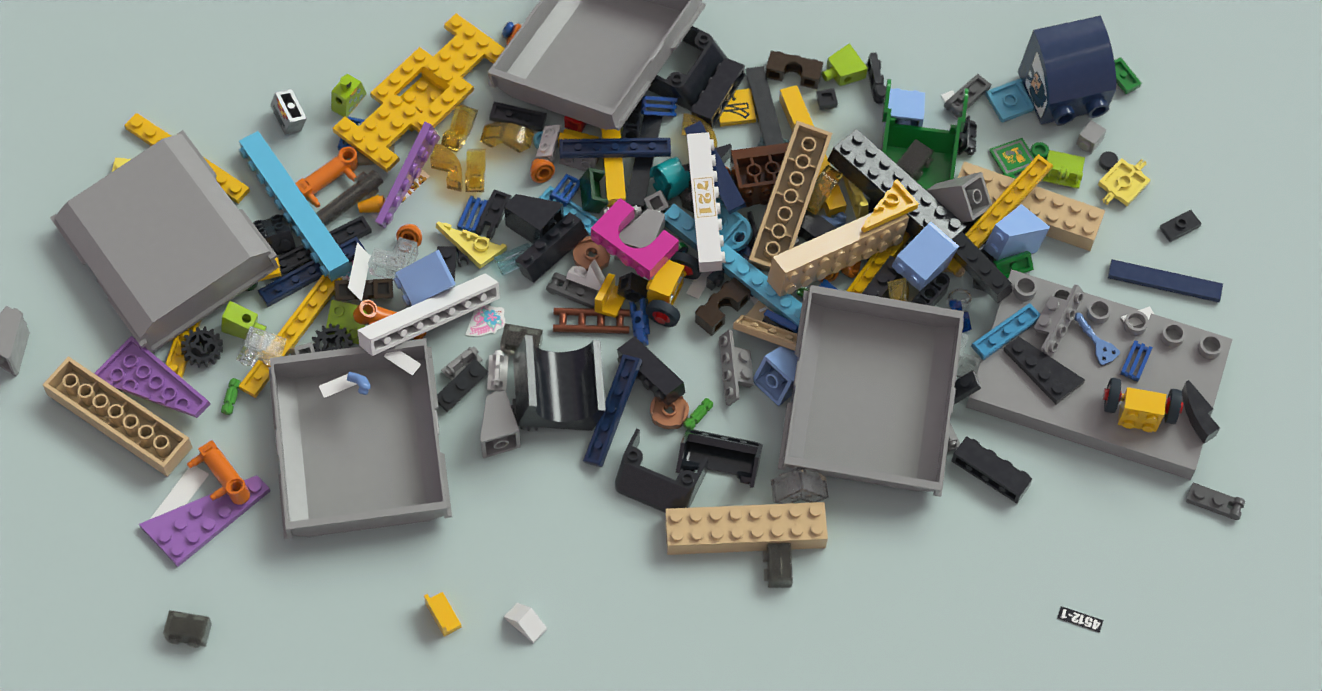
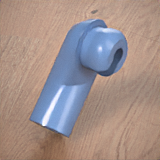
M839 212L834 218L823 214L821 217L837 228L846 223L847 215Z
M348 373L347 381L358 384V393L367 395L369 389H371L368 379L357 373Z

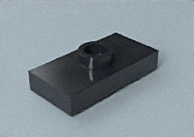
M1189 210L1161 224L1159 228L1169 242L1199 228L1202 223L1193 211Z

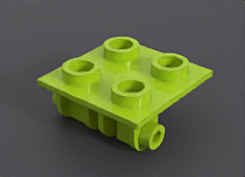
M1049 150L1047 161L1053 165V168L1043 178V181L1079 189L1083 176L1085 157Z
M331 300L326 329L329 328L330 323L333 328L339 324L340 330L345 327L347 330L346 334H351L349 340L359 344L358 330L365 327V325L359 324L354 320L353 312L358 305Z

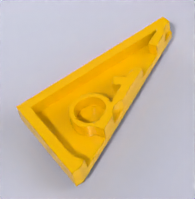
M897 179L893 182L891 189L885 193L884 198L874 208L871 216H868L861 230L865 233L916 210L918 202Z

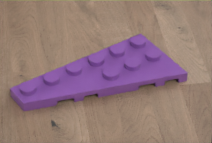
M424 122L375 220L383 228H386L392 222L394 213L414 180L419 178L424 164L440 140V136L432 124Z
M132 336L94 373L118 390L198 418L211 405L205 397L147 348H142Z
M256 475L244 480L250 492V498L244 504H234L227 493L214 501L210 498V495H207L142 522L139 526L172 562L179 567L270 492V488Z

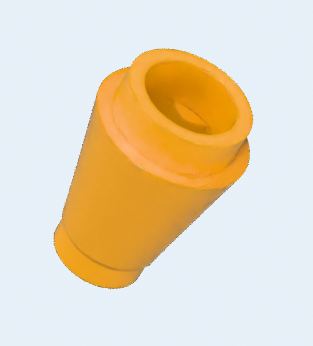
M375 195L358 202L359 212L379 213L385 198L383 195Z

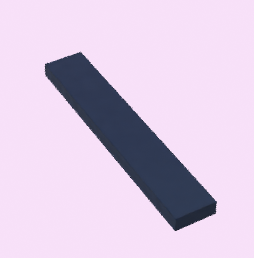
M701 121L684 128L686 134L706 133ZM714 146L711 155H715L716 166H713V171H717L718 181L714 182V187H718L719 196L730 215L746 207V204Z
M671 138L559 139L560 159L671 157Z
M357 236L339 245L349 263L354 260L357 243L366 251ZM312 260L258 290V294L266 306L269 307L319 280L323 275L319 268L320 264Z
M1111 259L1108 278L1218 303L1221 300L1223 283L1113 259Z
M623 354L605 401L606 411L595 427L583 461L585 463L603 467L641 366L642 360L640 358Z

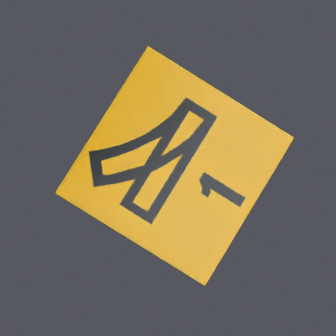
M750 88L736 90L719 118L720 127L756 123Z

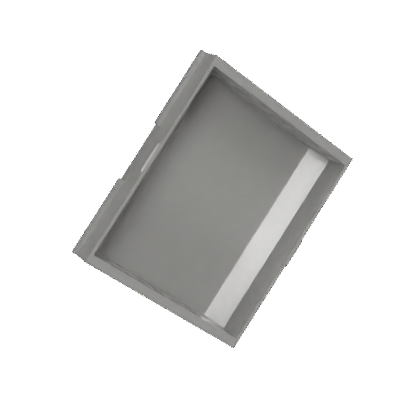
M541 0L487 72L490 79L488 84L494 88L497 86L518 100L605 130L615 129L619 131L651 86V82L669 56L676 50L704 10L706 4L702 3V0Z
M183 130L177 133V135L158 141L67 201L57 214L50 217L83 265L88 264L95 274L97 282L109 297L108 301L142 348L146 346L151 353L279 268L275 261V258L278 257L243 209L238 210L217 182L216 173Z
M810 285L809 290L803 293L795 355L798 358L791 402L787 403L778 469L786 470L789 467L798 471L912 491L933 492V496L941 497L950 433V417L953 413L956 391L954 385L957 378L964 311Z
M426 338L402 342L374 356L361 347L270 358L269 378L274 429H276V449L280 461L281 474L278 477L284 539H291L292 536L313 537L427 522L442 516L444 518L452 517L445 455L440 452L438 438L440 432L436 409L439 406L431 347H427ZM402 351L421 365L411 375L386 359L384 355L389 352ZM349 372L365 376L371 385L367 395L358 393L359 386L357 384L325 398L319 388L320 385L344 376Z

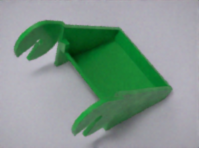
M887 79L882 122H885L881 151L925 190L936 183L954 179L959 135L964 129L969 89L964 88L962 110L960 111L957 124L951 125L950 130L895 124L896 117H891L892 109L888 108L891 79Z

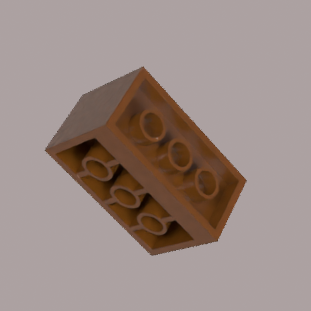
M788 143L731 150L729 167L731 178L746 204L745 208L752 205L768 204Z

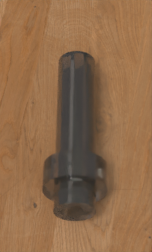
M375 170L368 174L364 171L354 178V185L316 213L325 227L363 198H370L379 193L378 187L384 182Z

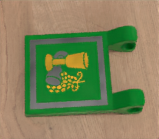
M1023 138L989 149L1003 175L1014 179L1017 178L1015 175L1021 173L1035 158Z

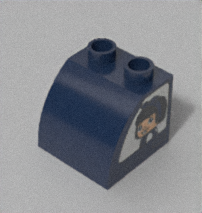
M1101 15L1033 30L1019 66L1018 74L1020 79H1022L1024 88L1034 106L1041 125L1055 122L1056 125H1065L1074 120L1075 117L1086 114L1090 118H1097L1109 110V105L1116 91V69L1111 42Z

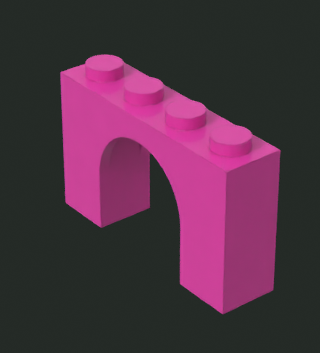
M619 198L591 227V239L595 244L606 248L609 254L621 259L624 265L635 269L639 276L650 280L679 250V240L666 230H663L646 247L632 248L625 245L620 240L619 235L634 219L635 208Z

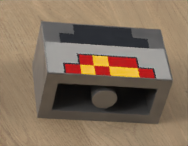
M292 89L276 92L270 106L284 134L302 131L307 118Z

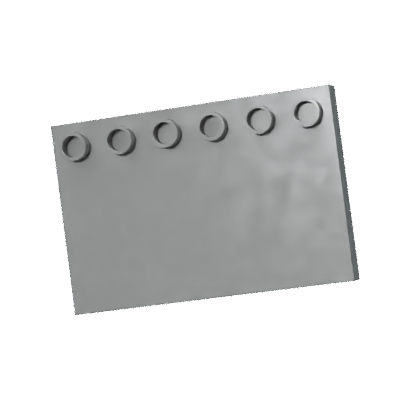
M1011 269L1008 280L1012 283V293L1000 302L992 329L1029 303L1041 314L1050 296L1067 300L1072 288ZM1085 293L1083 302L1079 305L1076 313L1079 312L1083 315L1097 337L1112 343L1120 350V354L1112 362L1105 365L1099 364L1095 355V344L1083 332L1078 322L1073 319L1052 358L1084 378V384L1055 404L1003 351L1005 347L1003 346L985 360H981L977 372L981 389L969 396L966 408L1191 480L1196 471L1203 442L1189 421L1184 403L1182 413L1179 414L1176 424L1165 423L1163 417L1157 432H1145L1142 429H1128L1118 425L1120 403L1115 413L1104 411V389L1107 388L1110 378L1121 379V391L1124 394L1127 387L1167 394V399L1171 389L1182 391L1185 382L1190 380L1213 408L1232 339L1152 313L1148 320V317L1143 312L1138 311L1139 309ZM1127 315L1125 321L1123 322L1121 317ZM1130 318H1138L1143 323L1132 327L1128 320ZM1034 324L1020 334L1019 337L1041 350L1048 335L1036 332ZM1135 340L1138 341V344H1146L1145 346L1148 348L1149 346L1153 347L1138 382L1120 374ZM1135 348L1126 372H1130L1139 349ZM1142 352L1133 375L1137 376L1146 352Z

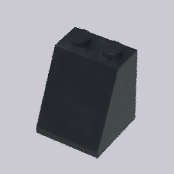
M515 194L504 205L505 225L532 244L564 217L563 204L560 202Z

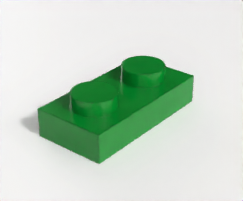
M1121 57L1114 60L1116 83L1123 92L1128 94L1141 87V81Z
M1029 251L993 262L1006 278H1009L1011 269L1021 273L1034 270L1031 252Z

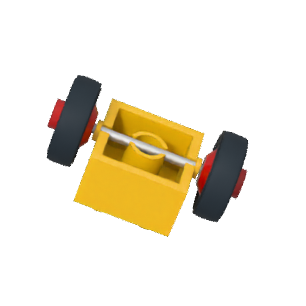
M677 252L655 274L654 278L648 281L646 287L648 290L646 314L651 320L666 327L677 325L681 315L673 305L683 286L684 278L695 280L701 276L702 272H699V261L697 258L687 253Z
M1110 378L1108 386L1104 389L1103 400H1105L1104 411L1115 413L1120 403L1118 425L1128 429L1137 428L1145 432H1157L1163 417L1165 423L1176 424L1179 414L1183 410L1182 391L1171 389L1167 399V394L1127 387L1124 394L1121 391V379Z

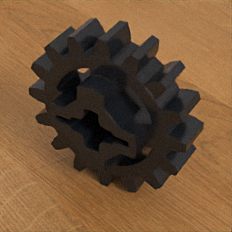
M330 323L327 329L325 326H322L323 331L316 330L317 337H312V341L315 342L313 343V347L316 349L315 352L343 349L341 346L343 339L345 340L344 349L351 348L349 346L353 345V341L349 340L351 334H346L347 330L345 327L340 330L339 324L333 328ZM320 341H322V343L324 344L322 350H320L319 347ZM329 343H332V344L335 343L336 346L334 347V346L331 345V346L329 347Z
M204 326L203 330L196 327L195 332L190 329L189 336H183L184 341H181V353L184 354L185 361L190 359V365L197 363L198 368H200L201 364L208 367L209 362L215 364V358H221L220 353H223V340H220L219 333L214 335V329L207 331L206 326Z

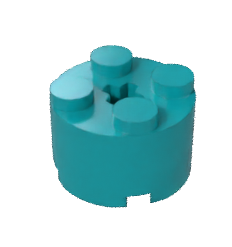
M678 157L670 158L651 167L650 178L654 177L655 181L652 185L656 192L659 190L663 191L667 201L689 190L691 176L687 170H684Z

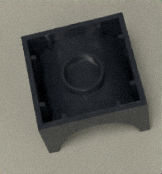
M525 335L513 356L517 425L523 427L593 431L606 411L600 341L592 340L587 346L574 351L550 352L536 347L533 344L532 335Z

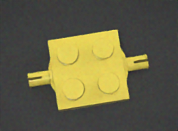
M1121 158L1098 183V186L1108 193L1102 199L1103 203L1108 205L1115 198L1125 206H1128L1150 183L1151 179L1141 171L1147 165L1146 161L1143 162V159H1141L1134 166Z

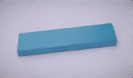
M1029 303L972 343L971 347L982 360H985L1036 324L1041 314Z

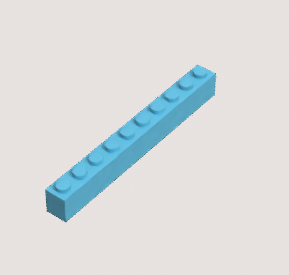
M257 131L239 140L241 147L239 152L242 158H247L251 171H256V177L260 184H265V190L269 197H274L277 209H282L285 220L288 224L291 222L293 225L292 229L295 235L302 238L301 242L306 250L309 249L313 261L320 264L319 268L325 277L328 276L332 282L351 271L349 260L260 132Z
M673 204L664 213L665 227L697 251L695 219L676 204ZM724 243V246L721 247V252L725 251L726 263H722V268L725 269L724 273L731 279L735 277L751 290V294L774 313L789 319L799 327L802 303L791 294L780 297L767 282L768 276Z

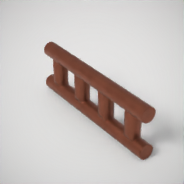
M554 308L553 314L559 315V325L553 324V332L629 334V326H624V317H630V309H620L616 317V326H605V316L607 315L595 312V308ZM567 315L578 316V325H567ZM586 316H597V325H586Z

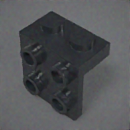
M277 214L269 219L253 222L277 255L296 248L290 226L283 215Z

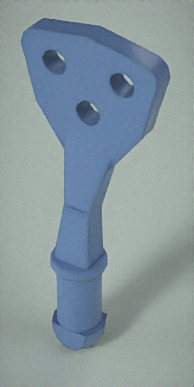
M1079 312L1075 313V321L1078 322L1083 332L1095 344V355L1099 364L1105 365L1112 362L1120 354V350L1112 343L1097 337L1083 315Z

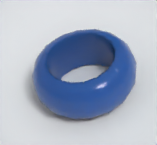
M507 22L502 32L503 37L510 36L514 28L513 22Z

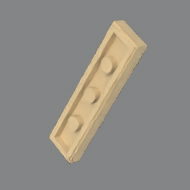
M741 315L733 323V329L795 351L796 333L745 315Z

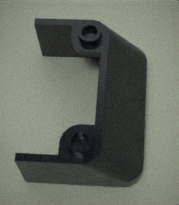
M694 26L690 28L682 41L702 50V53L687 75L681 72H673L667 79L656 75L651 82V86L648 88L649 91L661 97L677 98L675 104L691 111L694 104H697L700 93L708 86L710 77L715 75L718 64L722 63L725 57L727 58L710 34Z
M636 428L620 463L615 479L616 491L664 513L666 509L690 508L707 473L708 458H704L697 473L684 470L678 475L676 480L641 466L643 454L637 448L640 443V429Z
M688 429L681 441L676 473H680L681 468L682 471L697 470L706 457L708 458L709 470L737 475L736 477L740 479L741 483L750 484V488H754L763 445L755 441Z

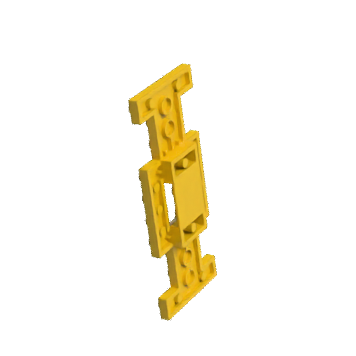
M457 13L444 24V28L455 37L438 53L432 56L419 47L370 92L371 97L380 103L381 106L358 126L345 116L332 128L335 134L387 173L400 161L399 156L389 150V148L408 130L412 132L415 129L417 132H420L424 122L432 124L435 128L474 91V86L463 78L484 58L494 64L505 49ZM420 73L422 74V76L401 96L397 95L414 78H416Z

